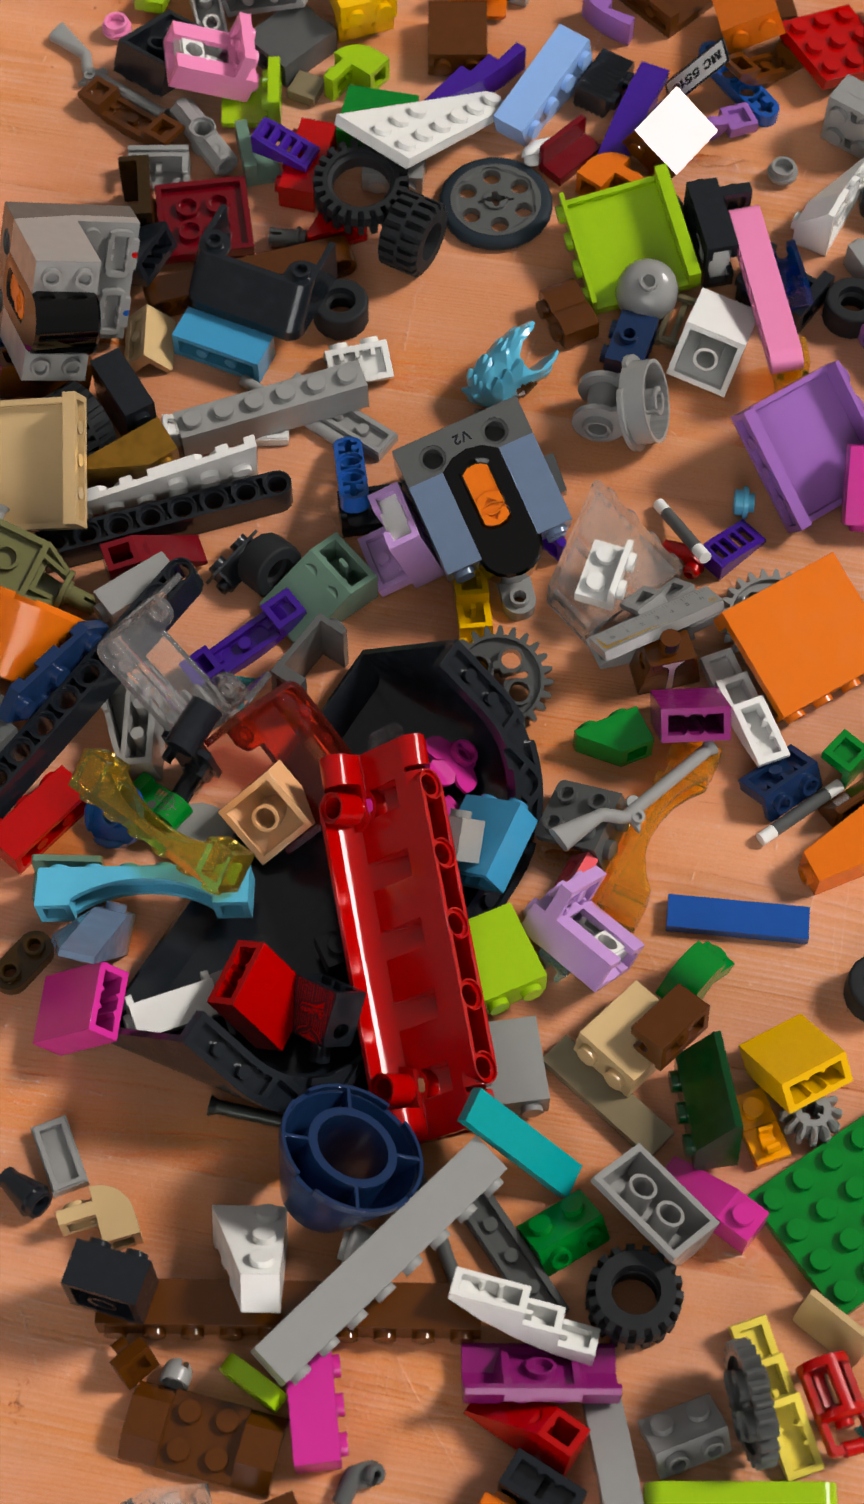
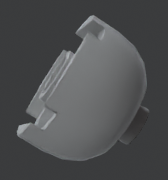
M645 258L634 261L624 269L618 278L615 295L621 311L625 309L637 314L659 318V322L675 307L679 289L676 276L669 266L659 260Z

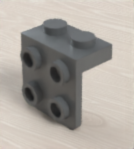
M562 780L557 784L534 833L540 841L559 845L551 836L550 828L598 808L624 810L627 807L623 794ZM602 822L571 848L584 851V853L590 852L598 859L596 865L605 872L610 861H613L617 855L618 844L623 833L629 830L631 824Z

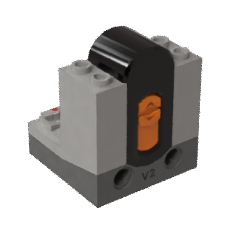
M5 201L0 237V338L21 381H85L88 356L96 350L99 338H123L125 327L128 324L131 304L130 289L133 270H136L140 244L138 238L140 221L130 206Z

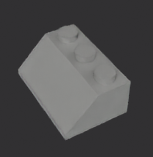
M640 1143L596 1174L590 1181L672 1264L681 1266L702 1249L720 1224Z

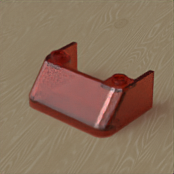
M286 681L235 715L206 739L204 743L209 747L228 734L234 744L242 750L252 751L261 746L273 763L280 759L302 785L315 824L303 833L304 835L285 848L286 852L291 854L322 830L319 805L326 793L323 791L319 759L332 754H354L304 688L296 682Z

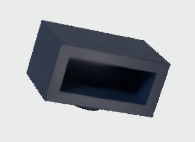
M622 309L619 320H613L608 335V338L611 339L610 344H604L600 354L599 362L604 363L603 370L621 373L622 359L625 355L629 354L637 355L640 360L649 359L657 335L659 318Z

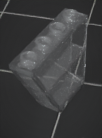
M597 479L590 488L548 584L547 603L588 646L585 640L588 637L635 616L633 613L622 610L619 604L642 586L646 585L658 590L674 577L681 579L682 563L674 553H669L661 545L658 536L654 532L648 531L640 523L638 516L633 510L627 509L619 501L613 489L610 487L606 488ZM595 539L625 547L627 539L634 540L633 553L638 554L633 573L626 572L624 580L628 581L623 600H616L613 611L574 600L577 585Z

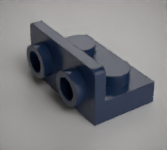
M792 744L787 746L790 757L759 768L756 767L738 780L740 789L762 805L765 818L770 822L788 812L823 786L818 762Z

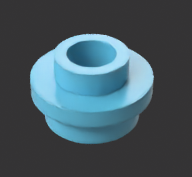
M743 486V489H735L733 515H741V519H747L748 513H754L755 493H749V486Z

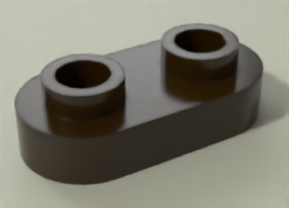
M31 931L24 934L0 959V992L6 995L21 993L52 961L54 947L46 933ZM38 943L41 945L36 951L29 950L32 944ZM7 970H16L15 975L12 977L4 976Z

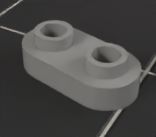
M529 573L523 578L511 582L495 580L503 611L509 618L525 620L533 615L536 606V596ZM521 597L524 599V601L518 602L514 599Z

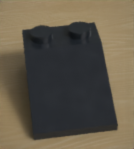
M167 10L118 39L113 71L124 76L128 81L135 82L146 88L154 95L164 96L175 89L174 87H169L167 81L163 40L173 20L192 25L197 24L171 10Z

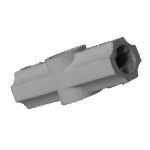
M183 97L176 100L170 109V116L184 125L185 130L183 133L191 142L192 151L197 156L202 157L216 175L224 177L232 173L234 167L238 165V158L217 132L215 121L205 116L192 99Z

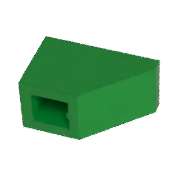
M637 706L627 710L618 709L607 718L596 722L593 720L587 721L574 730L573 748L576 752L619 767L652 755L654 738Z

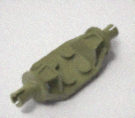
M0 518V586L16 591V594L35 601H42L56 608L67 604L92 617L94 614L93 606L96 605L94 595L74 586L75 582H73L76 572L69 569L53 544ZM47 567H50L55 573H57L62 579H64V583L62 584L61 582L47 574Z

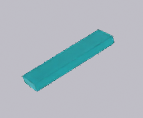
M473 1088L457 1121L559 1198L569 1196L582 1165L484 1089Z

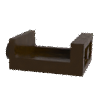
M149 155L119 157L118 165L124 201H139V204L120 206H130L140 221V226L156 223L155 195Z

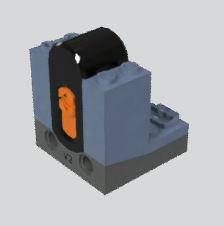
M513 396L392 451L396 474L402 483L405 494L419 516L448 582L456 580L457 584L475 577L474 573L477 569L487 579L497 584L510 585L521 582L532 575L539 565L543 540L547 538L548 543H551L567 535L566 531L570 528L572 517L517 396Z

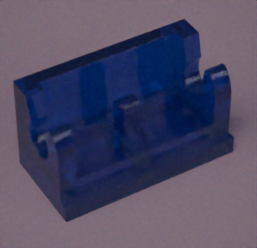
M795 239L786 242L788 255L783 259L777 258V253L773 249L790 310L814 303L808 277Z

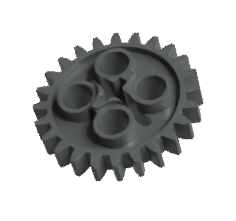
M502 625L498 626L496 634L493 635L488 626L484 628V637L481 638L475 631H472V643L461 639L460 642L474 657L486 664L487 670L492 676L495 673H499L500 678H507L521 672L528 674L526 678L504 681L503 687L508 693L516 685L523 686L527 690V699L522 702L515 701V703L521 710L524 718L535 723L537 717L533 712L534 709L544 712L546 709L544 704L540 702V699H550L552 695L544 690V687L552 686L554 680L544 678V675L552 671V666H542L541 664L547 658V653L539 655L535 653L540 643L536 642L530 646L526 644L529 636L528 633H525L520 639L515 638L516 628L514 627L509 635H504ZM507 653H514L519 657L520 665L514 669H509L503 665L501 661L502 656Z
M743 1337L729 1340L725 1343L726 1349H724L726 1357L723 1359L726 1368L724 1371V1384L730 1400L729 1406L733 1410L731 1412L736 1437L739 1442H742L743 1452L746 1451L747 1461L751 1462L752 1468H755L756 1471L778 1466L777 1460H780L778 1453L780 1445L777 1437H780V1427L776 1411L773 1407L775 1402L771 1398V1386L767 1370L761 1364L760 1354L757 1355L755 1344L752 1345L751 1339Z

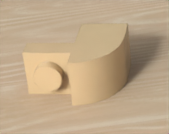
M106 1185L89 1186L92 1201H72L65 1204L64 1209L55 1211L63 1236L99 1226L102 1240L109 1242L112 1245V1249L121 1250L144 1243L139 1222L130 1200L116 1188Z

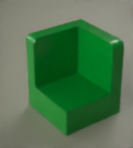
M846 729L823 750L821 755L822 759L842 774L840 781L845 789L864 770V743Z

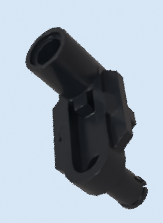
M196 696L191 697L171 731L164 730L161 735L168 746L161 757L169 764L176 758L183 771L171 792L177 793L187 803L190 802L201 783H209L213 777L219 778L222 774L214 757L204 744L221 718L222 713L209 702Z

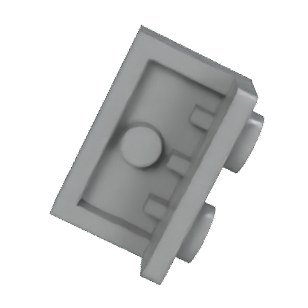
M709 1393L638 1420L639 1431L655 1460L656 1470L660 1479L681 1474L690 1468L710 1460H716L732 1451L728 1425Z

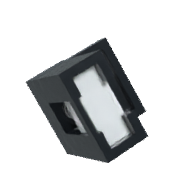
M717 177L686 182L683 203L684 220L701 270L702 288L732 284L734 271L730 257H737L739 244L728 210L751 205L753 190L750 182L733 183L721 187Z

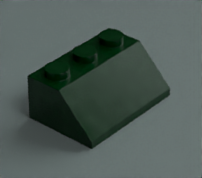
M714 1031L682 1051L675 1058L674 1071H668L671 1093H677L679 1102L675 1103L678 1125L684 1124L686 1134H682L684 1156H691L694 1171L735 1166L739 1162L743 1123L721 1031Z

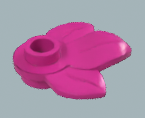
M432 736L425 739L428 756L432 759L429 769L437 773L442 786L448 787L455 783L464 794L470 793L477 785V777L473 769L478 759V752L475 746L465 739L452 742L441 736Z

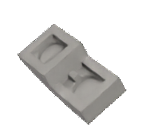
M674 577L658 590L646 585L642 586L619 605L622 610L635 615H641L689 594L696 589L692 583Z

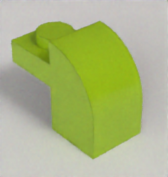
M362 44L347 45L334 52L335 66H331L324 75L325 96L334 102L348 89L349 84L379 89L390 79L389 57L370 46Z

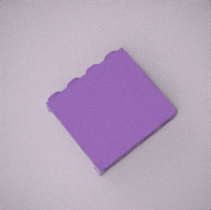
M837 360L823 365L730 417L788 533L806 529L812 525V521L842 505L847 444L864 445V404L860 397L855 394L850 384L848 371Z

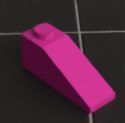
M674 1156L665 1169L720 1222L714 1233L743 1254L764 1227L769 1212L739 1189L703 1170L694 1171L692 1164Z

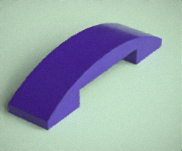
M286 587L260 606L262 613L212 648L208 649L204 645L178 665L193 685L198 684L204 689V681L208 678L217 684L216 677L218 674L222 673L229 678V671L233 675L277 645L307 614L305 608Z

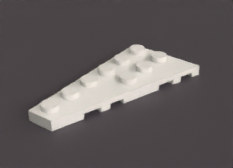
M483 91L341 113L336 115L334 125L405 169H408L494 123L493 115L504 100L496 93Z

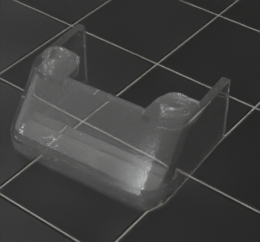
M176 573L142 601L99 642L97 653L106 667L166 731H171L192 696L204 699L222 713L221 718L214 727L216 729L250 704L272 675L269 671H266L248 686H245L238 677L231 673L221 672L210 679L165 630L173 621L174 611L171 604L164 597L183 578L179 573Z

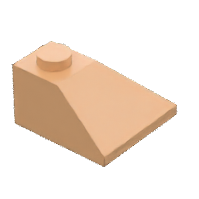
M280 759L218 811L220 816L262 865L266 864L315 824L302 785Z

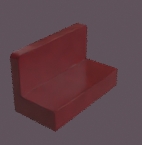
M582 114L540 146L538 170L559 187L576 175L577 171L589 159L596 156L601 147L598 142L585 133L586 117Z

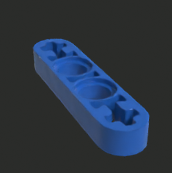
M716 41L704 42L699 48L698 56ZM725 66L710 76L735 104L748 103L759 123L758 126L770 127L776 123L779 114V104L762 85H747L737 77L727 78L723 76V72L729 71ZM748 89L754 92V95L746 97L740 94V91Z
M356 437L340 438L333 444L340 507L347 513H360L370 507L367 497L369 495L362 441Z

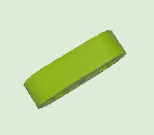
M230 1353L219 1367V1371L228 1380L275 1414L288 1398L281 1388L234 1353Z

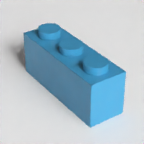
M189 306L172 333L175 354L239 377L246 374L259 383L275 357L274 336Z

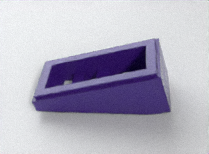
M263 117L251 135L253 153L305 173L320 152V147L266 117ZM289 146L292 147V149L290 150V152L287 151V149L289 148ZM304 151L302 157L298 158L297 155L299 154V152Z
M742 519L703 544L711 553V559L704 563V567L717 579L721 580L765 544L766 539ZM743 531L752 541L748 542L739 533ZM735 538L743 547L740 548L732 539ZM724 545L729 546L734 552H729ZM719 551L725 558L722 559L716 552Z

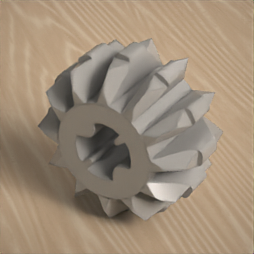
M837 1095L827 1098L823 1096L791 1114L785 1109L781 1111L778 1116L779 1121L787 1123L783 1130L784 1134L789 1135L795 1132L797 1134L795 1138L796 1145L800 1144L803 1138L808 1139V1144L811 1148L816 1146L818 1139L828 1143L832 1138L831 1133H838L841 1127L837 1120L841 1119L843 1115L842 1109L834 1107L838 1101ZM805 1111H811L812 1117H816V1119H810V1115L805 1113Z

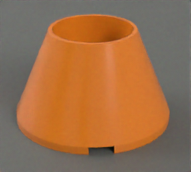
M0 586V679L13 683L19 677L25 680L37 669L34 663L53 645L60 648L64 642L72 637L69 630L78 622L85 620L42 601L29 599L16 594V591Z

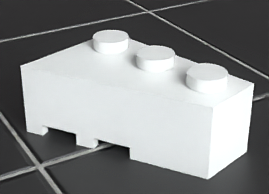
M262 1204L260 1206L212 1205L213 1244L215 1249L219 1250L223 1269L227 1270L230 1286L240 1311L248 1313H280L288 1248L287 1209L285 1206H275L273 1204Z

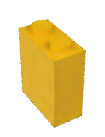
M801 1013L738 1045L747 1075L789 1114L853 1081L846 1052Z

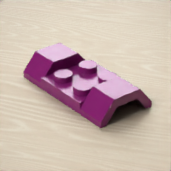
M461 1343L463 1403H502L504 1400L521 1404L529 1402L619 1404L622 1397V1384H618L616 1377L615 1344H597L593 1365L589 1366L551 1354L528 1343Z

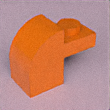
M616 152L601 153L589 159L577 171L575 192L582 196L643 179L644 177L640 173L629 169V156Z

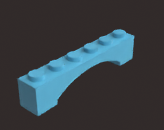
M196 861L189 865H173L168 862H159L155 865L123 863L120 866H103L92 863L85 865V867H68L62 864H54L50 867L38 868L34 907L41 922L74 921L79 913L100 903L121 897L154 894L176 896L199 902L215 910L217 919L253 918L255 877L250 863H243L241 861H228L225 864H208Z

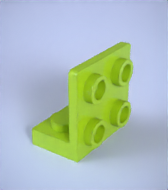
M280 56L268 57V69H262V77H259L258 88L256 91H252L247 102L222 98V127H235V121L247 119L248 127H257L263 117L281 124L282 77Z

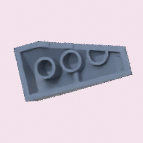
M106 901L105 906L90 909L52 934L51 943L55 947L57 956L91 964L128 955L137 913L126 911L128 906L126 904Z

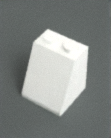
M702 288L686 321L666 374L724 397L756 324L752 308Z

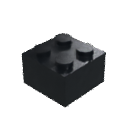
M90 1237L89 1241L77 1238L61 1280V1285L70 1303L144 1326L159 1283L152 1261L148 1259L149 1256L132 1248H127L126 1252L112 1249V1245L109 1242L99 1238Z

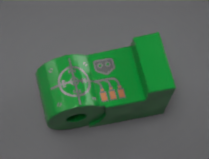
M144 771L133 782L134 786L141 792L146 804V820L170 833H175L181 824L193 814L191 806L181 796L156 783L154 778Z

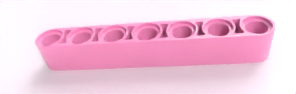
M760 205L728 210L739 244L737 252L738 262L770 374L803 369L804 359L800 340Z

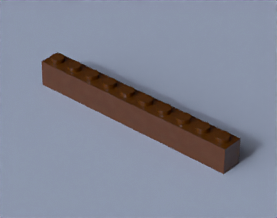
M158 1278L159 1283L144 1326L95 1311V1325L99 1333H104V1337L119 1339L121 1336L126 1338L127 1333L142 1334L143 1338L153 1340L164 1339L166 1334H181V1338L186 1340H201L204 1338V1335H219L220 1339L227 1341L241 1340L242 1335H257L259 1340H263L323 1281H284L280 1313H248L240 1311L230 1286V1280ZM392 1282L396 1288L380 1304L374 1298L364 1308L368 1315L352 1331L346 1325L336 1335L342 1343L356 1342L358 1337H373V1341L377 1343H394L396 1338H412L413 1343L431 1344L437 1338L450 1339L451 1343L461 1345V1343H473V1339H481V1320L448 1299L452 1283Z

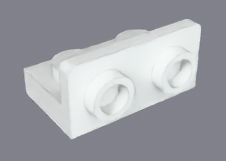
M372 336L359 340L360 344L348 346L347 342H341L328 346L329 350L324 351L323 359L326 362L327 368L358 360L367 383L392 379L394 377L386 339L378 341L377 336Z
M595 539L577 585L574 600L613 611L616 600H623L628 585V581L624 580L626 572L633 573L638 554L633 553L634 540L627 539L625 547Z

